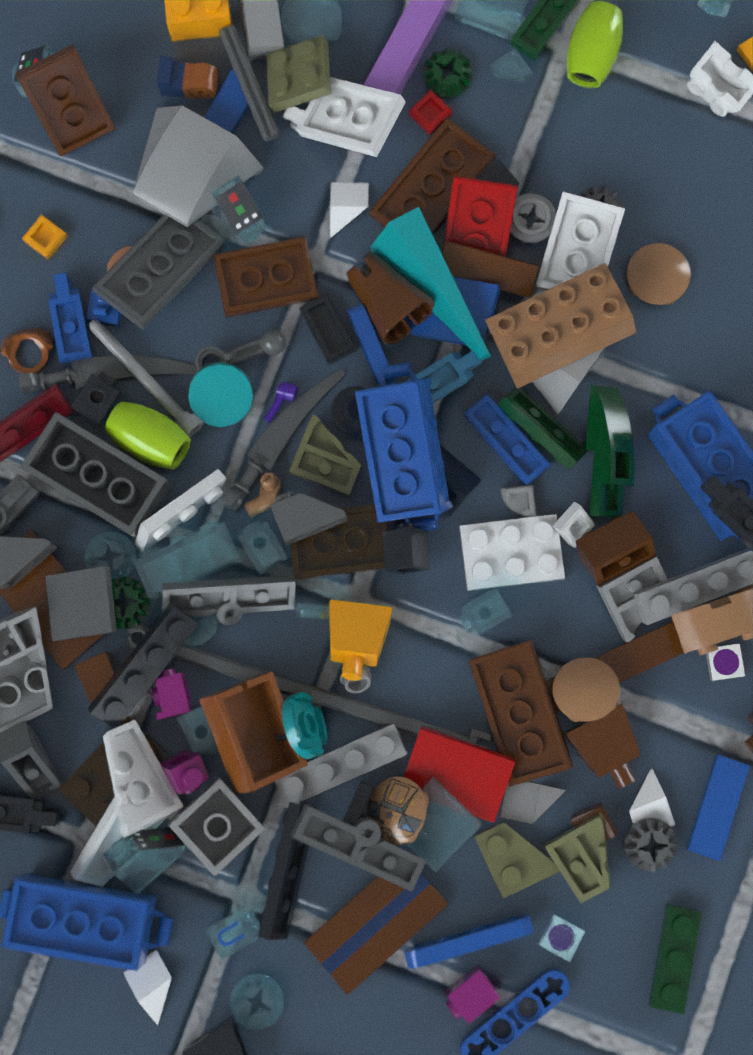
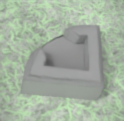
M533 485L500 489L504 503L512 512L525 518L537 516Z

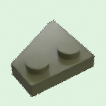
M312 414L289 473L350 497L361 470V464L321 423V420Z
M601 812L546 842L545 849L580 903L610 888L611 882L604 820Z
M504 822L474 835L503 899L560 872L552 860Z

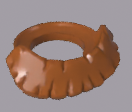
M38 328L17 331L15 334L8 335V338L3 340L0 353L7 357L9 364L17 372L22 374L37 373L46 366L49 360V351L53 347V337L48 331ZM32 339L41 350V360L33 368H25L17 360V350L23 340Z

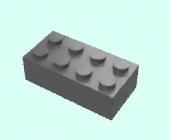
M55 412L20 466L30 475L135 539L140 524L154 515L172 486L164 477Z

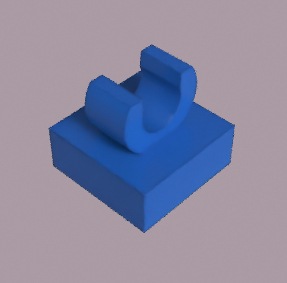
M92 288L86 320L88 322L98 320L103 325L119 327L122 314L94 293Z

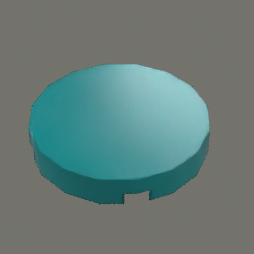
M225 362L207 364L196 372L190 382L188 398L192 411L203 422L212 426L224 427L234 425L245 417L251 408L253 391L251 382L243 370Z
M302 691L286 697L282 707V719L287 739L293 750L300 757L310 759L323 754L324 749H322V745L326 744L328 736L321 709L318 706L313 707L310 702L313 698Z

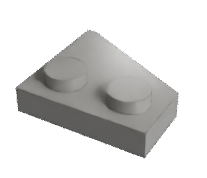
M656 556L608 582L596 586L624 642L628 643L635 637L633 633L642 622L633 593L667 580Z

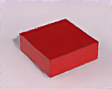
M430 90L408 111V115L431 136L446 118L449 119L452 116L453 110Z

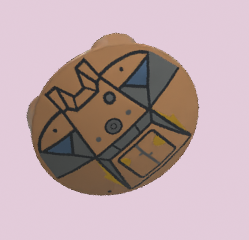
M388 778L381 782L372 792L367 806V818L372 819L381 828V839L393 845L412 843L417 839L418 833L425 822L427 806L429 804L428 795L408 778Z

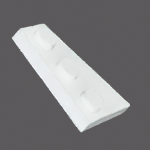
M217 469L142 522L135 541V545L143 554L159 540L167 536L181 522L184 523L192 518L206 502L211 504L223 494L222 488L226 481V477L222 472Z
M136 720L114 728L103 736L123 838L178 812L184 807Z
M115 796L70 871L74 880L103 887L131 859V853L138 847L131 835L123 838ZM176 812V813H174V814H172V815H170V816H168V817H166V818H168L169 820H171L178 812ZM166 818L142 830L156 829Z

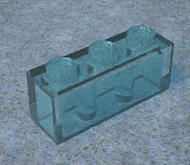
M217 520L206 523L199 528L201 532L189 537L187 533L172 538L169 541L171 545L159 550L155 546L139 553L141 558L133 562L147 596L153 600L161 597L162 583L198 581L242 562L226 523L222 522L219 524Z

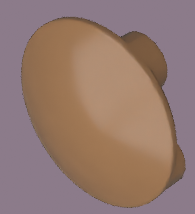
M663 243L649 244L640 248L632 256L627 267L629 291L632 295L649 304H673L684 294L690 282V267L686 258L676 248Z
M578 658L565 664L556 674L553 682V697L558 708L571 721L590 722L599 720L617 707L620 695L619 680L612 668L606 663L594 658Z

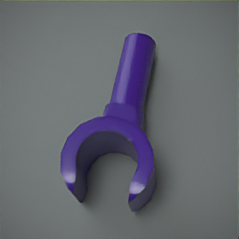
M283 382L278 386L274 403L264 417L269 423L272 421L283 400L294 402L298 386L288 382Z

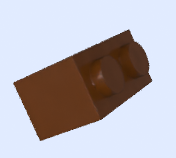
M633 511L614 518L610 523L595 531L587 532L575 541L581 562L598 586L656 556L653 537Z

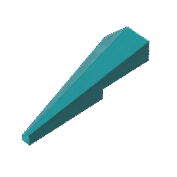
M417 207L390 221L370 246L372 252L384 259L403 277L434 300L432 312L481 361L491 357L420 208Z

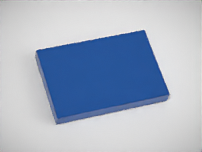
M454 277L486 344L490 330L485 320L494 316L501 288L496 284ZM433 312L417 326L413 324L408 316L404 318L412 329L408 335L467 346Z

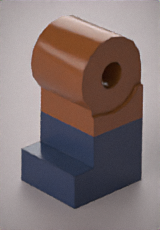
M160 56L157 85L161 96L190 99H211L216 97L219 77L217 67L207 63L174 61L173 57Z

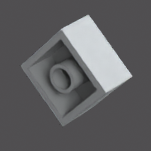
M219 777L211 782L168 822L169 827L214 876L265 830L262 824Z

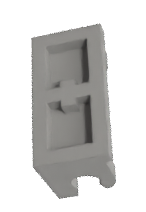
M239 0L238 6L244 49L249 61L267 59V54L283 49L284 43L278 1Z

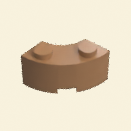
M753 588L671 615L684 654L697 650L699 656L718 650L717 643L741 635L743 641L752 639Z

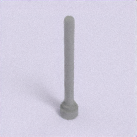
M92 320L89 323V329L165 408L176 420L175 423L180 426L189 438L193 437L203 427L204 422L195 413L191 414L190 411H184L100 321Z

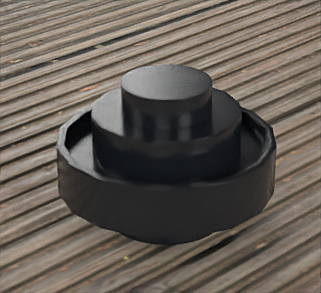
M350 386L341 390L334 397L331 404V416L334 423L342 431L350 434L362 433L355 391L366 388Z

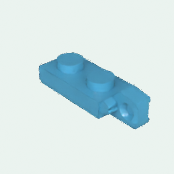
M459 351L454 354L450 353L416 374L418 380L431 378L432 385H430V391L434 404L474 377L471 370L482 364L483 360L481 361L473 351L463 357Z

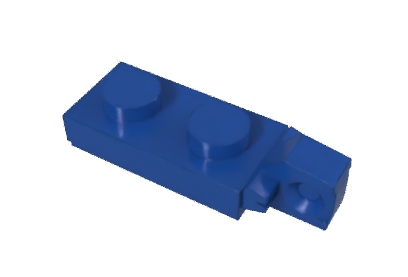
M66 272L55 274L53 278L56 292L50 293L48 303L59 360L62 364L75 360L92 358L91 342L79 289H72L69 276L67 277Z

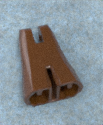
M369 252L362 259L371 273L366 276L354 265L346 272V276L364 305L383 342L386 344H397L412 330L404 318L408 316L415 326L420 325L432 314L434 300L403 277L374 252Z

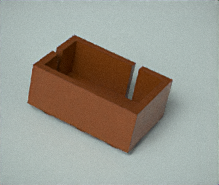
M272 671L254 675L231 685V687L221 689L199 699L234 793L253 792L308 766L306 759L300 757L293 750L288 739H280L278 741L275 735L286 733L282 719L284 700Z

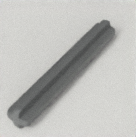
M234 25L223 27L220 30V37L262 139L265 142L274 140L279 136L278 129Z

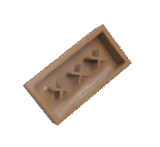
M606 263L485 320L517 389L636 333L633 315Z

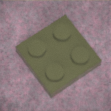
M323 35L267 54L268 106L274 113L331 94L328 42Z

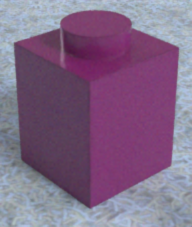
M476 965L446 989L449 1000L445 1003L456 1019L463 1016L469 1024L498 1001L500 995L480 967Z

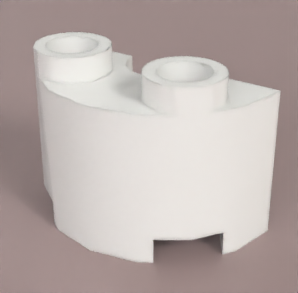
M714 41L690 73L691 79L687 83V87L693 94L702 96L704 100L710 103L714 113L719 116H726L728 112L740 111L753 95V74L746 68L737 67L731 60L732 55Z

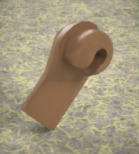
M268 472L263 474L260 479L262 484L259 496L244 503L251 518L270 509V505L276 503L275 498L280 495L282 486L280 479L274 473Z

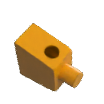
M330 599V658L333 662L343 663L341 676L344 679L360 680L363 664L370 667L377 666L390 627L392 607Z

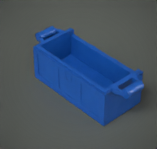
M409 362L383 367L380 387L355 391L378 523L404 519L406 523H413L415 528L425 531L437 530V521L440 513L453 508V505L448 496L437 421L430 391V385H432L431 378L418 380L415 373L411 370ZM410 375L411 381L387 385V379ZM434 514V517L411 520L412 517Z
M711 390L689 404L679 400L673 394L652 408L656 425L647 436L718 539L722 541L732 535L740 540L712 512L713 510L708 506L712 500L700 487L710 477L715 476L725 487L729 483L736 488L740 487L753 500V450ZM678 406L681 407L680 410H678L665 420L661 421V417H663L673 409L677 408Z
M27 872L15 877L13 889H3L0 903V918L6 919V926L1 948L138 971L146 962L148 949L169 946L173 918L167 917L163 912L155 908L158 896L156 894L133 893L110 887L105 888L76 883L75 881L35 876L34 873ZM154 916L160 917L156 943L149 942Z

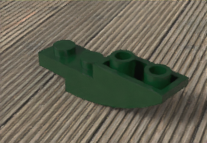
M590 385L585 450L594 451L589 515L618 517L622 516L625 485L634 486L635 464L632 430L619 388Z

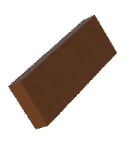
M448 240L445 241L442 255L453 277L496 284L500 286V290L530 298L539 267L537 264Z

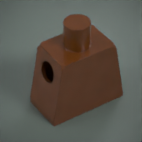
M617 704L613 711L599 720L582 722L563 733L565 739L596 777L600 778L610 772L619 789L636 780L628 762L639 757L640 751L623 704Z

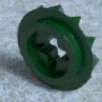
M448 47L443 51H434L432 56L428 60L426 59L423 68V79L427 88L436 95L446 98L462 94L469 87L473 75L469 58L463 56L460 50L452 51ZM454 64L453 73L455 76L449 74L442 81L443 70L441 67L447 69L449 65Z
M121 576L111 580L114 602L120 599L122 589L126 593V598L138 601V603H132V605L127 606L125 617H123L121 608L114 605L116 627L118 629H129L139 625L146 618L150 609V596L147 589L134 578Z

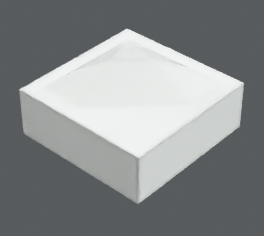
M573 502L553 527L567 544L576 548L575 541L589 532L596 524L581 505Z

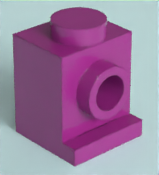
M175 668L163 670L155 680L156 687H152L154 703L156 707L161 706L162 712L156 713L157 720L194 712L185 673L176 674Z
M185 749L160 762L171 785L178 794L187 795L193 793L201 787L202 782L210 779L200 754Z

